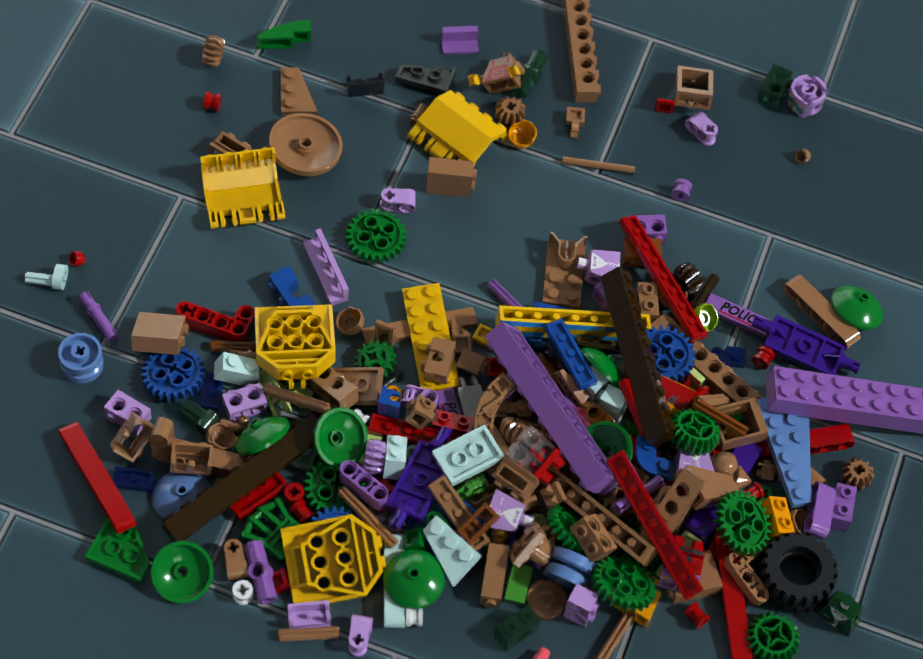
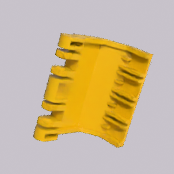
M450 90L434 99L417 120L416 125L411 129L407 137L417 145H421L430 136L431 139L425 145L424 150L429 152L431 156L453 160L455 157H458L462 161L474 162L475 166L476 161L494 140L500 138L505 142L508 135L506 133L507 129L502 124H495L490 115L486 112L482 114L474 103H467L465 101L466 98L459 92L455 94Z
M275 147L226 152L217 155L209 154L200 157L203 190L211 229L219 228L218 217L221 228L226 227L224 216L230 215L232 216L233 226L238 225L237 215L240 225L256 223L255 212H257L258 222H263L262 211H269L271 221L275 220L274 210L277 220L286 219L277 178Z

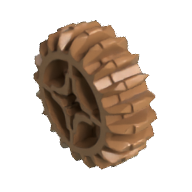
M505 417L500 424L499 433L501 438L512 444L515 442L519 447L528 449L538 436L541 435L551 443L548 437V430L532 421L516 417ZM532 425L533 427L529 428L528 431L523 435V437L519 441H517L516 439L524 431V429L527 426Z

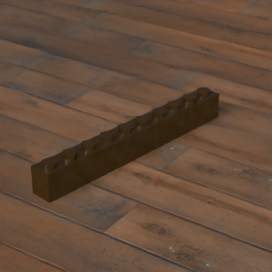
M618 266L600 276L646 442L658 447L676 438L674 435L676 427L669 414L671 410L665 400L666 392L660 382L661 375L656 369V358L651 351V341L645 331L646 324L642 320V310L636 300L637 293L632 286V276L629 271H625Z
M312 410L307 414L308 418L303 422L298 420L291 426L292 430L276 443L262 450L256 456L254 454L250 455L244 460L245 464L241 467H238V465L233 467L228 472L229 475L226 478L220 477L212 483L213 487L208 491L206 489L200 491L196 495L197 499L192 502L188 500L180 506L181 510L176 514L172 512L163 519L164 522L161 528L172 542L188 539L314 446L313 434L316 423L323 414Z

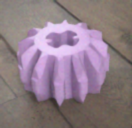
M369 440L366 443L363 469L370 474H381L383 472L387 447L385 442Z

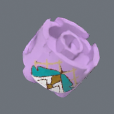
M807 74L798 76L792 83L787 103L799 117L805 118L814 115L822 108L827 91L826 85L816 76H813V78Z

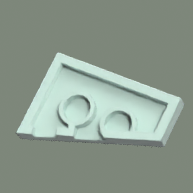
M437 515L423 529L452 586L455 587L482 556Z

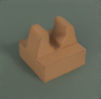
M559 481L553 482L540 490L548 509L567 500Z

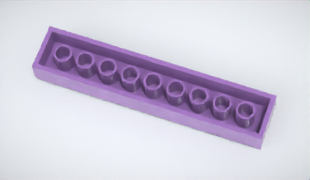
M501 322L485 335L488 341L487 346L498 355V362L502 367H506L508 377L512 382H516L518 392L522 397H526L529 402L527 404L532 412H536L539 417L538 422L543 428L548 430V437L554 444L558 445L560 455L570 463V470L581 479L579 483L583 489L604 496L619 484L606 462V457L519 329Z
M773 366L766 377L769 412L923 434V388Z

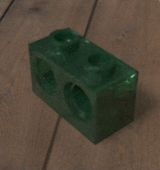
M773 64L760 89L757 100L777 108L780 101L784 102L786 98V89L790 90L794 81L791 79L793 72Z

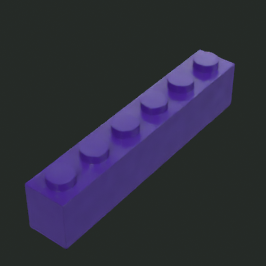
M752 443L732 448L730 451L736 457L738 466L741 465L746 474L749 475L764 448ZM715 506L698 510L693 508L694 515L692 517L689 515L683 524L686 527V531L702 540L703 546H705L718 525L713 522V520L718 519L713 514V512L718 510Z

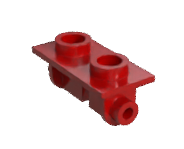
M436 409L432 427L440 429L441 426H445L444 430L448 427L454 430L455 433L464 435L472 431L473 417Z

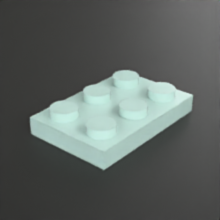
M485 424L432 451L433 457L452 487L501 462L504 458V454Z

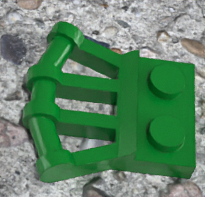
M277 496L273 498V501L259 505L256 508V512L246 518V524L243 531H240L238 538L245 542L262 540L265 551H268L277 560L282 562L285 559V552L280 529L300 524L288 514L280 497ZM277 508L284 521L281 522L269 511ZM265 517L277 528L272 532L259 519ZM256 527L267 538L264 539L250 534L252 528Z

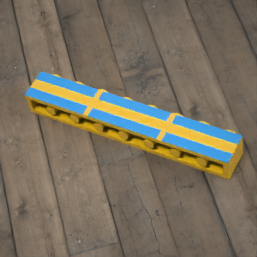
M499 305L495 318V327L501 322L507 323L519 329L524 337L549 338L544 326L562 318L575 340L577 336L618 342L610 312ZM641 314L642 320L646 324V329L651 332L650 315Z

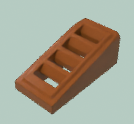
M485 502L456 531L471 546L501 517ZM484 511L492 517L490 521L482 514ZM480 517L486 525L483 527L476 518ZM472 522L480 528L478 532L470 525ZM465 528H468L474 534L472 538L464 531Z

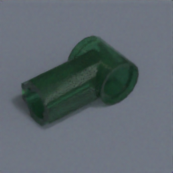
M190 399L185 400L178 410V414L193 423L194 427L203 435L207 434L210 426L220 421L215 412L210 409H203Z

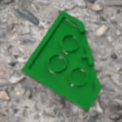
M106 518L86 553L85 560L141 583L150 568V562L137 527L135 526L117 535L108 518Z

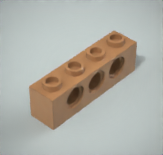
M331 366L318 378L305 380L307 387L335 408L344 407L349 409L359 401L357 386L353 382L346 380L341 372H336Z
M688 467L677 471L673 477L676 481L672 487L668 485L662 494L664 496L662 502L655 504L671 533H673L707 482L706 479ZM681 484L685 485L688 489L685 496L678 492V487ZM669 501L676 504L675 512H670L667 509ZM641 525L640 529L642 532L639 536L653 545L643 525Z

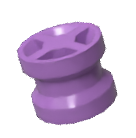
M686 179L675 180L671 196L678 201H687L690 196L689 192L692 189V183Z

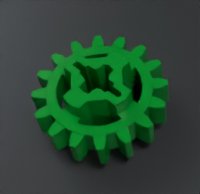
M377 339L375 344L372 340L369 341L368 346L362 344L364 349L357 350L359 356H354V359L357 361L354 363V366L383 367L384 376L388 377L387 372H393L391 365H396L394 360L396 354L393 352V348L386 341L381 343L379 339Z

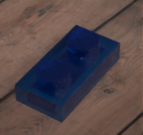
M205 372L199 409L219 412L224 381L215 380L214 372Z
M115 466L113 482L119 489L153 492L156 473L155 470Z

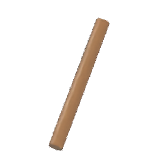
M565 156L562 158V164L632 174L635 172V166Z

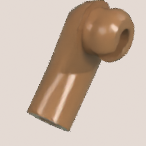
M241 415L235 422L222 419L220 423L234 428V433H238L249 425V418Z

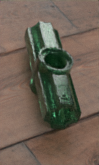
M540 49L534 50L527 64L523 65L525 73L520 75L521 86L520 88L512 89L515 97L520 99L526 98L533 84H537L542 69L548 60V55H546L545 51Z

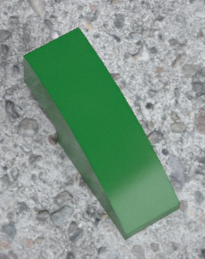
M310 20L285 23L257 36L258 50L294 48L295 42H311Z

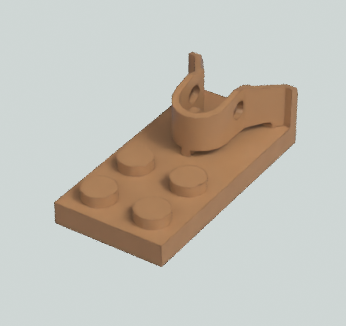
M550 232L542 303L580 310L584 270L577 269L575 265L578 257L585 259L587 236H584L579 241L558 239L554 232Z

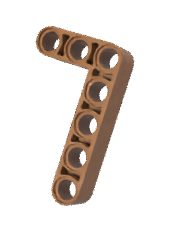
M157 417L150 435L152 456L156 460L170 463L172 442L185 440L175 438L174 423L170 419ZM213 447L211 474L227 477L229 475L228 472L237 465L241 467L245 464L244 460L248 456ZM180 456L185 459L186 463L189 460H193L195 464L206 465V458Z

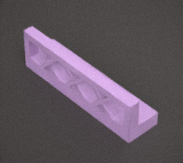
M321 228L316 229L315 238L304 241L303 248L329 304L333 306L348 301L349 288Z

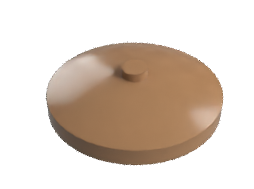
M295 113L285 116L275 123L270 132L268 146L269 148L275 147L276 163L283 169L301 176H317L330 171L336 166L341 157L343 143L338 130L326 119L308 113Z

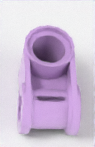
M700 111L685 120L686 129L703 145L711 146L715 143L718 127L705 113Z
M386 188L381 193L380 208L383 211L388 210V212H414L416 209L415 191L408 188Z
M411 384L404 385V395L399 402L402 408L406 409L411 399L415 400L420 394L436 404L434 412L436 411L438 395L434 390Z
M352 615L349 652L355 657H361L367 651L369 637L372 632L373 617Z

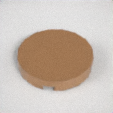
M539 580L529 588L526 597L529 611L537 618L544 620L555 619L560 616L567 602L566 592L563 587L552 580Z

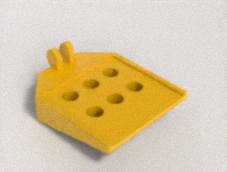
M332 304L255 307L257 366L276 380H288L289 389L294 387L293 379H301L300 387L306 388L305 380L318 378L336 362Z
M352 514L280 529L293 603L329 600V604L364 598L383 573V568L386 567L384 555L380 556L379 552L382 549L381 536H376V531ZM338 533L346 535L347 540L344 543H338L335 540V536ZM315 537L322 540V545L318 548L313 547L310 543ZM342 553H347L350 556V561L346 564L339 561V555ZM317 558L325 559L326 565L323 568L315 566L314 561ZM344 574H352L354 581L351 584L344 583L342 580ZM321 578H327L330 582V585L325 589L320 588L318 585V581Z

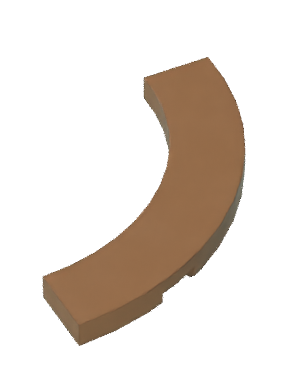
M504 372L489 384L478 402L474 416L473 430L485 424L493 438V426L497 410L503 400L516 389L515 384ZM501 462L486 469L489 475L493 474Z

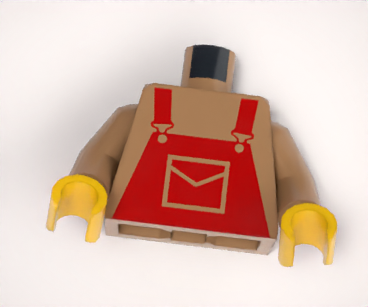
M503 52L501 58L489 62L486 71L482 75H469L468 80L470 86L483 84L489 94L520 88V75H524L525 69L509 52Z

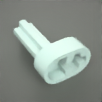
M56 264L53 275L27 272L25 273V283L52 286V289L64 290L68 277V266Z

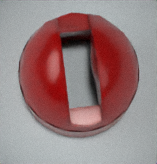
M72 251L70 253L69 261L71 266H82L85 263L86 258L82 252Z

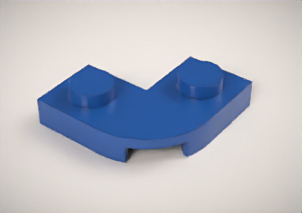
M638 435L636 438L635 463L638 462L639 466L646 472L645 475L653 478L656 475H660L664 480L671 482L674 477L675 461L657 457V447L646 442L645 436Z

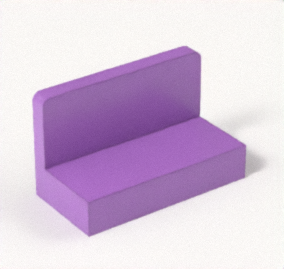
M478 26L442 27L441 41L443 54H478Z

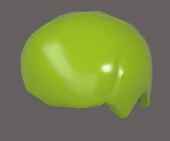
M703 303L698 305L694 312L707 332L713 331L719 319L716 309L713 307V304Z

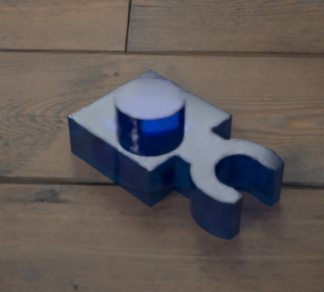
M726 346L724 351L720 347H713L712 353L718 354L719 356L717 357L720 361H725V365L744 368L745 348Z

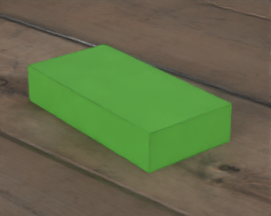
M513 564L504 602L524 607L533 567L523 564L517 567Z

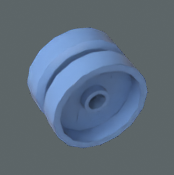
M75 333L69 335L61 342L58 349V357L63 376L74 383H88L100 376L104 363L102 347L94 336L87 333Z
M555 546L551 556L555 563H547L543 574L551 580L571 589H574L576 584L586 588L588 580L583 575H592L595 563L590 562L588 558L574 551Z

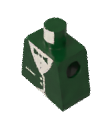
M837 590L826 600L817 612V615L849 637L861 620L862 606L854 601L851 595H846L842 591Z

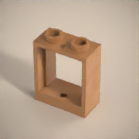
M678 66L675 77L674 105L710 110L713 98V70ZM682 83L705 85L707 90L682 87Z
M756 397L715 407L728 416L748 411L755 433L725 440L720 423L716 421V425L720 427L719 432L721 434L718 445L721 451L767 439L769 432Z

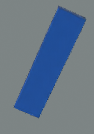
M561 318L546 324L544 329L579 391L596 385L598 380L563 319Z

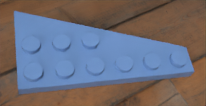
M767 398L757 399L769 432L766 440L790 507L796 508L810 505L812 494L809 417L769 412Z

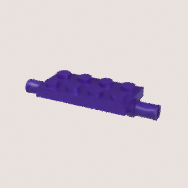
M777 314L772 322L756 315L751 324L752 327L766 332L767 337L763 346L770 348L776 355L811 371L835 375L837 369L843 367L857 374L860 368V362L852 360L844 354L845 345Z
M441 426L435 439L430 442L420 440L385 504L386 509L395 512L388 524L391 529L394 530L397 527L396 531H400L406 517L423 522L435 499L427 486L444 475L433 457L432 451L446 444L452 434L450 428L447 427L444 430L445 426Z

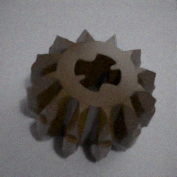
M684 262L673 270L672 276L677 284L681 285V290L683 292L687 291L688 295L697 292L703 286L702 274L694 264Z

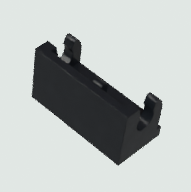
M379 72L378 77L350 80V75H346L348 97L384 94L385 82L384 78H382L383 72Z

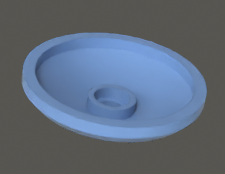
M169 472L161 477L154 486L152 492L153 508L163 520L170 513L176 514L179 512L181 505L188 500L190 502L197 499L196 495L203 489L208 491L211 486L202 475L174 474ZM182 489L185 490L184 493H179V492H178L179 490H182Z

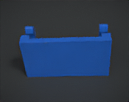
M383 386L378 400L377 414L399 419L400 403L392 401L390 397H401V394L396 390Z

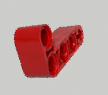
M182 301L176 306V315L185 316L186 324H189V328L221 340L247 341L255 324V311L250 305L239 307L234 318L187 301Z

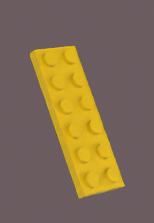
M440 283L403 288L402 295L420 387L434 391L448 388L457 389L460 387L455 358L447 385L424 380V372H421L423 360L427 361L429 356L426 355L427 345L432 343L433 337L451 341Z

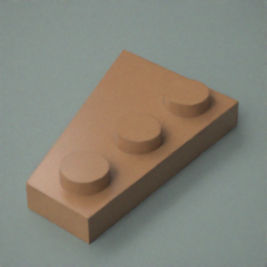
M281 67V116L295 113H308L318 116V111L300 69Z

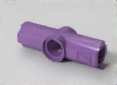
M250 541L244 546L249 562L248 574L253 578L258 602L260 604L271 603L277 599L272 579L273 569L268 564L263 541ZM263 568L262 574L259 575L260 569Z

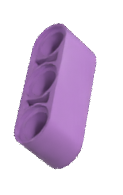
M346 460L342 462L339 473L340 481L375 510L384 509L388 500V489L354 461ZM345 471H351V472H353V473H352V474H346V473H344V472H345ZM365 483L368 486L362 487L359 484ZM378 495H379V496H382L383 498H382V499H376L375 496H378Z
M816 481L811 487L812 502L810 505H807L803 530L807 534L824 540L830 531L836 489Z

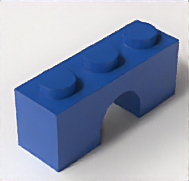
M289 266L269 275L268 288L272 294L275 293L280 306L315 305L309 294L299 298L291 295V293L298 290V278Z

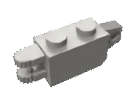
M471 375V386H466L464 377H459L460 387L457 388L456 398L461 415L474 418L478 402L485 391H482L481 384H478L476 375Z

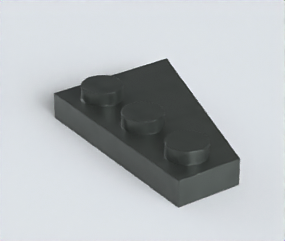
M400 65L395 76V82L442 95L449 91L457 68L451 67L450 70H445L434 66V69H425L423 66Z

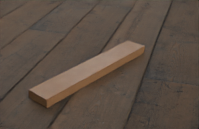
M473 306L445 312L449 331H451L450 319H454L463 329L478 325ZM407 319L389 323L396 328L397 339L395 342L411 339ZM375 326L363 328L361 332L365 345L368 346L370 340L375 344Z

